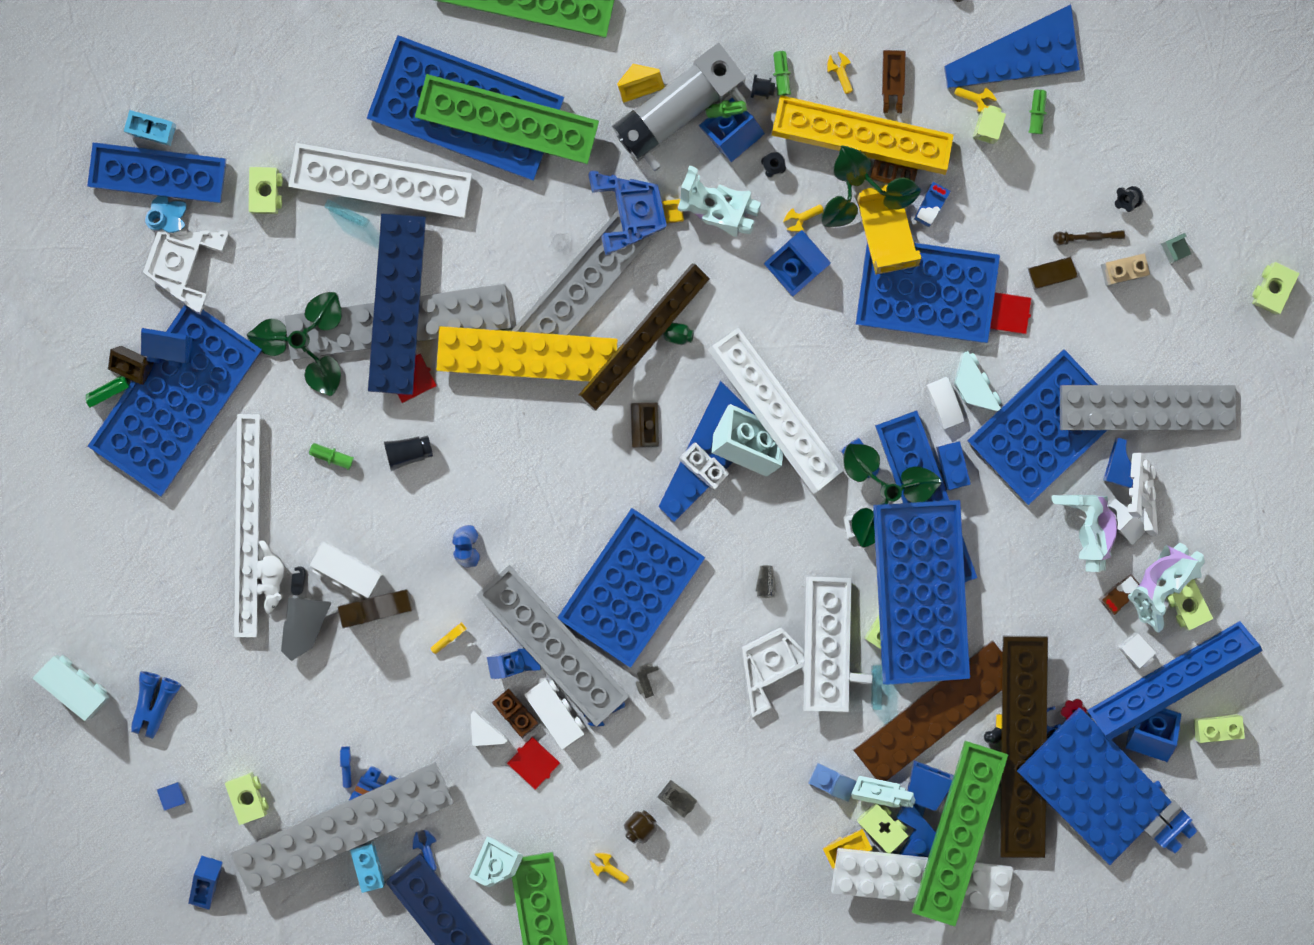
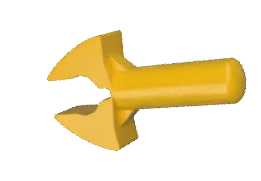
M838 52L837 54L841 60L840 67L833 63L832 56L830 55L827 63V72H836L844 93L849 94L853 89L845 68L851 62L844 54Z
M957 87L954 92L956 96L975 102L978 106L976 112H981L984 108L989 107L984 104L983 99L988 98L992 101H997L994 94L987 88L981 94Z
M819 204L800 214L796 213L794 208H792L785 216L783 222L791 218L798 219L795 226L787 228V231L800 232L804 230L802 227L803 222L823 213L824 208Z
M462 622L436 642L431 647V651L434 654L440 652L467 629Z
M595 853V856L603 860L605 866H598L590 860L592 870L597 876H599L600 872H607L623 884L628 881V875L610 864L611 854Z

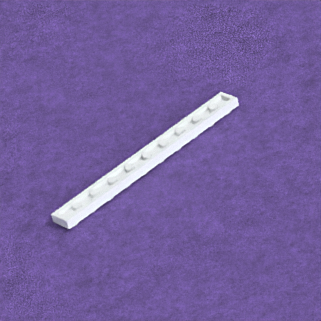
M237 414L234 637H258L257 562L259 561L261 415Z

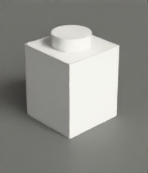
M1135 632L1119 646V649L1138 668L1142 666L1145 668L1154 660L1153 656L1156 654L1147 642Z

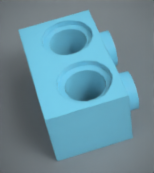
M129 110L124 132L128 135L171 146L177 125L168 120Z
M374 841L350 849L361 892L364 893L383 888L385 880Z

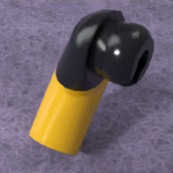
M996 714V727L992 731L985 732L984 740L986 743L997 744L1001 740L1002 714Z

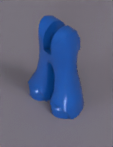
M465 525L457 529L453 534L452 540L453 545H455V551L453 552L455 561L461 566L469 568L476 567L480 560L478 551L472 548V544H475L478 539V532L473 525Z
M140 671L139 696L132 720L131 732L139 734L145 720L149 722L145 737L153 739L170 702L180 690L181 683L163 677L157 699L151 710L150 705L160 675Z

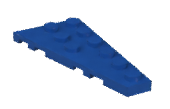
M1071 4L945 65L947 89L1079 71Z
M720 380L687 449L693 443H697L711 458H715L727 469L733 462L712 453L713 434L728 405L731 404L751 414L754 413ZM680 461L658 507L675 522L709 486Z

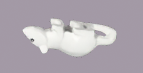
M258 541L259 561L257 562V579H262V584H258L257 594L261 595L264 592L266 596L264 609L267 614H270L283 598V593H280V584L284 576V566L281 560L271 553L265 541Z

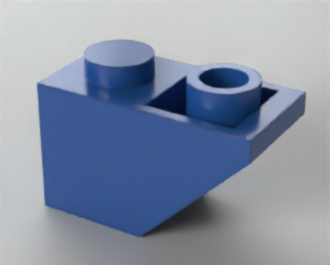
M520 650L487 657L491 679L507 678L524 672V660L520 655Z

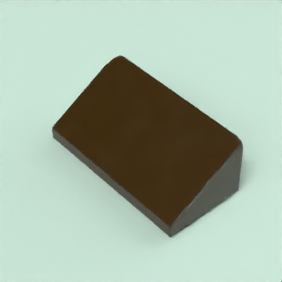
M1071 257L1028 268L1033 290L1078 278Z
M118 346L110 349L108 370L144 385L154 362L146 361L147 357L123 346Z
M658 402L631 403L633 448L659 447Z

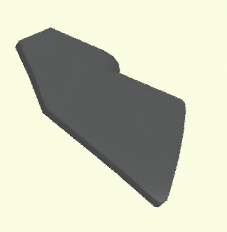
M288 598L281 652L291 661L313 648L331 606L330 601Z

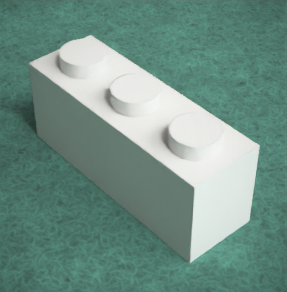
M322 542L310 564L314 568V573L323 578L325 575L333 578L332 583L341 588L345 586L353 590L351 593L360 599L364 597L370 598L383 575L327 542Z
M546 678L525 692L524 696L561 749H564L584 735L582 729L585 726L578 716L576 718L573 717L570 712L573 708L567 699L564 698L562 700L557 692L560 690L553 680L549 682Z

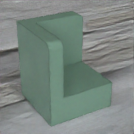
M1186 233L1161 243L1170 264L1192 254L1185 240V237H1187Z

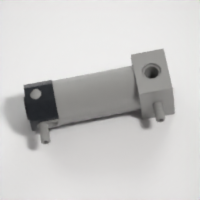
M718 42L698 57L691 68L638 108L632 110L613 124L612 128L617 134L618 140L629 154H632L638 162L645 158L651 168L657 171L661 165L651 152L657 149L668 137L717 100L721 102L731 95L735 101H744L746 103L745 98L738 90L739 87L745 84L746 77ZM720 68L724 70L725 75L716 76L713 71Z

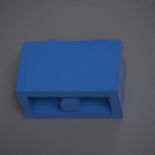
M960 441L936 447L946 490L971 485Z

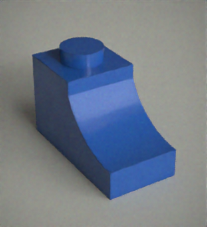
M1115 438L1103 481L1132 488V463L1126 453L1127 440Z
M201 856L193 876L188 904L210 910L221 874L222 861Z

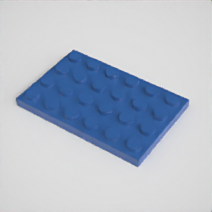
M868 243L866 244L855 325L988 343L1000 255L914 243L915 250L920 251L921 255L919 266L875 275Z
M1065 349L1058 353L967 440L1027 505L1034 501L1107 431L1060 430V385H1098Z
M631 508L557 618L631 668L705 557Z
M1078 708L1017 770L1040 796L1109 865L1172 802L1112 740L1108 741L1099 726L1081 708Z

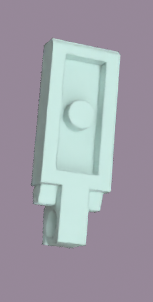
M862 776L858 777L851 794L853 799L890 807H900L902 805L913 808L915 803L914 793L907 792L900 784Z

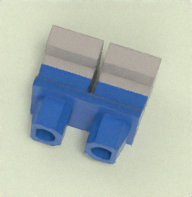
M1170 798L1172 802L1160 813V816L1170 827L1157 816L1144 831L1161 847H1166L1175 854L1183 846L1175 837L1182 832L1190 839L1197 832V829L1191 823L1192 819L1175 800Z

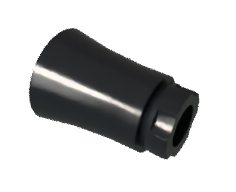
M428 435L396 441H383L391 471L433 456Z

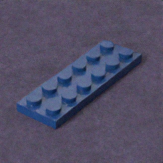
M93 142L87 187L221 203L227 159Z

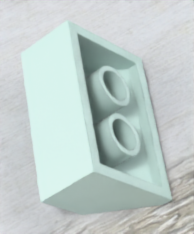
M731 404L728 405L713 434L712 453L767 477L782 466L783 452L756 415Z
M53 656L33 679L84 721L93 718L108 700L109 696L105 694L107 690L100 684L96 683L94 685L89 681L90 676L83 670L79 669L77 671L71 666L72 661L66 656Z

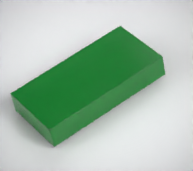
M119 376L87 393L86 403L88 407L91 408L129 388L128 379Z

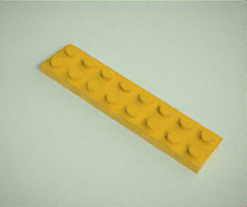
M780 95L771 136L840 151L841 145L863 152L868 158L946 175L954 134Z
M439 326L436 371L590 382L616 352L618 339Z

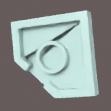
M487 837L470 874V878L484 886L492 887L515 876L523 854L494 838Z

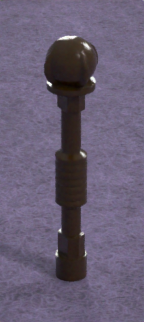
M1118 230L1111 231L1110 233L1086 232V234L1078 235L1068 234L1067 231L1065 233L1059 231L1053 235V242L1056 245H1068L1069 242L1074 240L1125 239V231Z

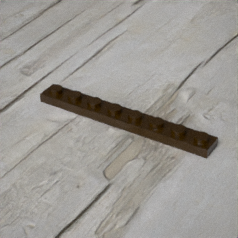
M692 263L578 394L593 411H597L710 278L696 264Z

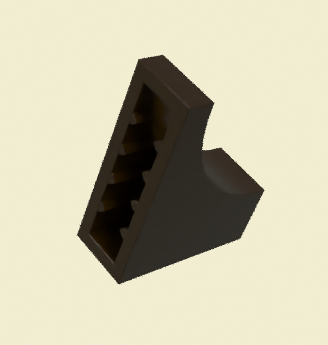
M407 589L338 606L342 628L412 611Z

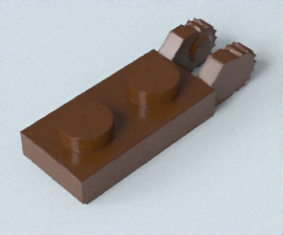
M883 50V113H888L890 107L889 96H897L896 111L902 114L903 96L905 95L906 51Z

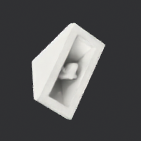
M1117 499L1110 503L1108 508L1116 516L1117 532L1133 545L1146 532L1144 524L1138 517L1133 518L1128 513V508Z
M476 710L471 713L473 746L506 743L508 738Z

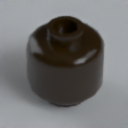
M645 810L642 812L635 811L624 824V829L627 832L625 837L633 844L636 842L644 844L656 832L657 827L655 823L657 821Z

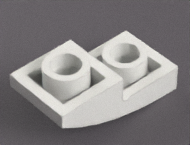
M947 377L926 385L931 403L936 408L940 425L943 429L964 422L956 395Z
M693 443L679 458L689 470L713 489L729 474L715 458H711L697 443Z

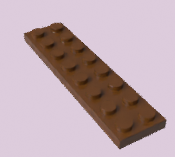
M993 640L969 658L970 679L938 682L853 749L875 779L889 780L1002 691V651Z

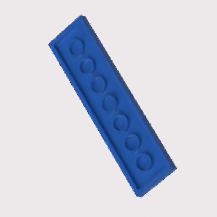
M917 410L875 425L894 481L898 486L903 485L901 481L902 472L913 466L926 468L934 472L942 480ZM943 481L933 495L925 502L950 501ZM902 491V503H912L904 497ZM962 536L965 582L976 579L977 575Z
M1239 621L1088 709L1087 712L1091 719L1099 726L1105 738L1110 741L1263 650L1256 639Z

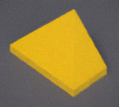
M632 64L617 83L623 103L662 90L665 87L659 69L638 64Z

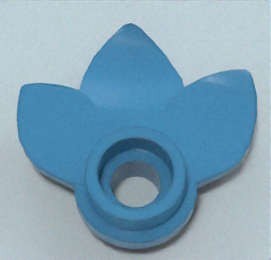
M157 196L152 201L151 210L146 215V225L151 230L158 231L163 229L168 233L182 230L185 227V223L180 218L185 214L186 203L182 201L169 202L167 197ZM160 218L159 222L154 223L155 219Z

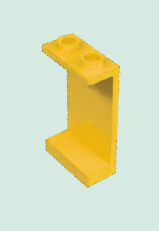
M885 185L881 189L883 191H886L887 185ZM867 188L859 193L857 204L875 275L919 266L921 255L920 251L915 250L905 208L892 210L885 207L883 204L885 196L874 190V188Z

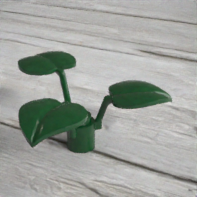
M841 145L833 172L838 180L846 182L848 197L845 199L842 196H836L827 203L822 213V224L825 227H841L848 225L856 218L858 207L855 203L851 202L852 185L860 186L864 183V180H867L881 195L885 196L883 204L892 210L903 209L911 205L918 198L921 188L911 179L897 178L887 185L886 191H883L867 174L871 167L868 156L855 148Z
M336 292L322 293L308 302L304 315L308 321L314 323L303 331H293L289 337H286L287 331L284 323L272 318L262 321L247 333L249 341L261 348L262 353L266 355L277 356L284 353L286 350L285 341H288L289 345L295 349H302L303 352H306L315 360L305 369L306 383L313 390L328 396L334 395L341 381V369L338 362L331 356H324L319 360L307 348L310 343L309 331L316 326L321 330L328 331L334 329L340 323L342 308Z
M848 444L845 448L843 464L847 475L857 482L865 481L869 475L882 486L880 494L884 499L880 504H888L889 501L895 502L899 500L902 491L904 497L912 503L925 502L942 483V480L934 472L918 466L909 467L902 472L901 481L903 485L898 486L894 483H885L872 473L880 466V456L873 447L864 444ZM869 508L859 509L851 520L853 534L862 548L875 543L874 511Z

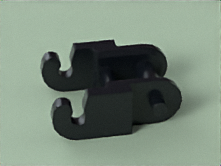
M302 566L295 567L294 569L300 573L292 574L291 593L295 596L302 594L304 589L306 570Z

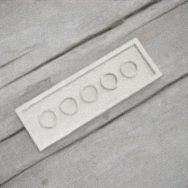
M806 577L803 711L849 712L851 578Z

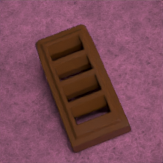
M874 159L870 178L873 181L889 184L896 178L897 170L902 169L900 178H905L906 171H910L909 179L915 182L918 169ZM885 165L883 176H878L880 166ZM889 166L893 167L891 179L887 178Z

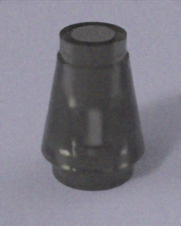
M760 566L755 588L758 598H775L777 589L773 566Z

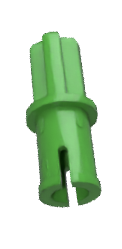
M776 51L773 54L775 66L773 76L776 77L777 96L791 95L789 82L791 72L788 71L786 51Z
M1034 90L1032 110H1029L1031 119L1028 133L1043 134L1044 115L1047 114L1045 112L1047 96L1045 90Z
M725 100L719 104H712L708 107L711 109L705 110L708 118L721 116L730 118L731 115L746 112L747 107L744 101L730 102Z
M313 443L309 450V455L327 461L329 465L332 463L347 470H350L354 457L336 451V448L332 450Z

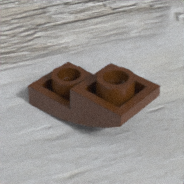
M509 688L492 702L521 738L525 737L539 725L537 720Z

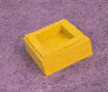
M680 199L662 201L666 224L684 222L683 212L678 211Z

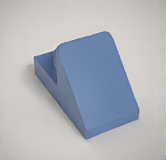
M817 763L808 783L828 792L834 797L849 802L857 781Z

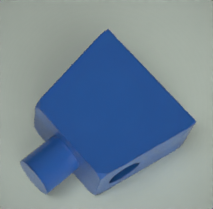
M914 760L907 792L914 793L915 803L913 806L923 817L926 808L935 811L938 809L950 789L954 775Z

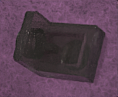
M652 662L640 666V671H637L639 681L635 683L639 694H644L645 698L654 696L647 674L659 670L658 664L653 666Z
M672 780L668 782L658 795L662 802L674 809L683 818L694 809L697 802L688 791Z

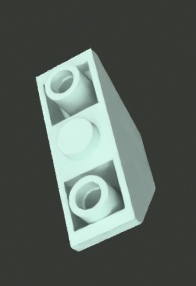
M968 351L962 353L954 381V386L965 404L987 410H1000L999 404L1002 402L997 393H992L988 387L991 383L984 372L980 373L977 367L979 361L976 356Z

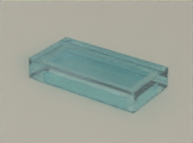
M327 199L325 204L327 210L364 228L367 227L369 219Z
M872 664L871 708L882 710V665Z

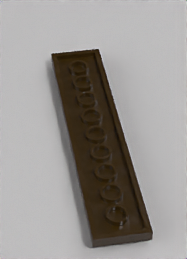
M1002 636L1001 752L1008 754L1001 777V858H1045L1046 801L1017 770L1047 741L1048 636Z

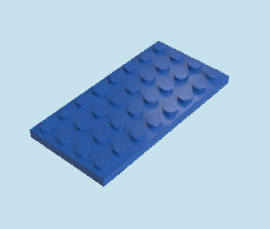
M397 35L366 119L534 181L544 153L415 118L426 74L558 110L561 109L565 97Z
M185 304L166 332L193 337L189 363H182V367L168 365L169 360L160 359V363L154 362L145 384L141 385L134 381L130 383L129 388L125 390L87 446L161 497L262 352L261 348L204 309H202L200 315Z
M960 500L873 505L883 684L970 679Z

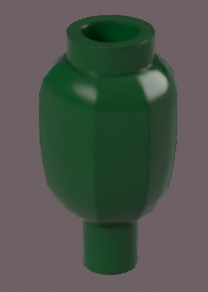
M672 322L661 336L667 342L686 345L687 343H692L694 330H690L685 324Z

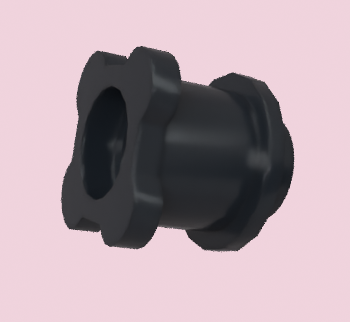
M754 74L751 98H754V95L766 97L768 100L769 96H773L775 83L771 82L772 78H769V80L757 78V74Z
M779 152L769 153L761 159V164L766 170L765 175L769 178L773 177L774 174L786 171L785 159ZM772 160L777 161L778 166L772 167L770 165V162Z
M1137 186L1128 187L1126 190L1124 187H1120L1116 191L1117 200L1115 201V207L1117 209L1123 208L1127 212H1132L1135 208L1140 207L1144 201L1143 192Z

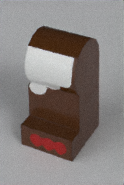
M1130 574L1101 596L1099 600L1110 614L1115 615L1130 601L1128 595L1140 583Z

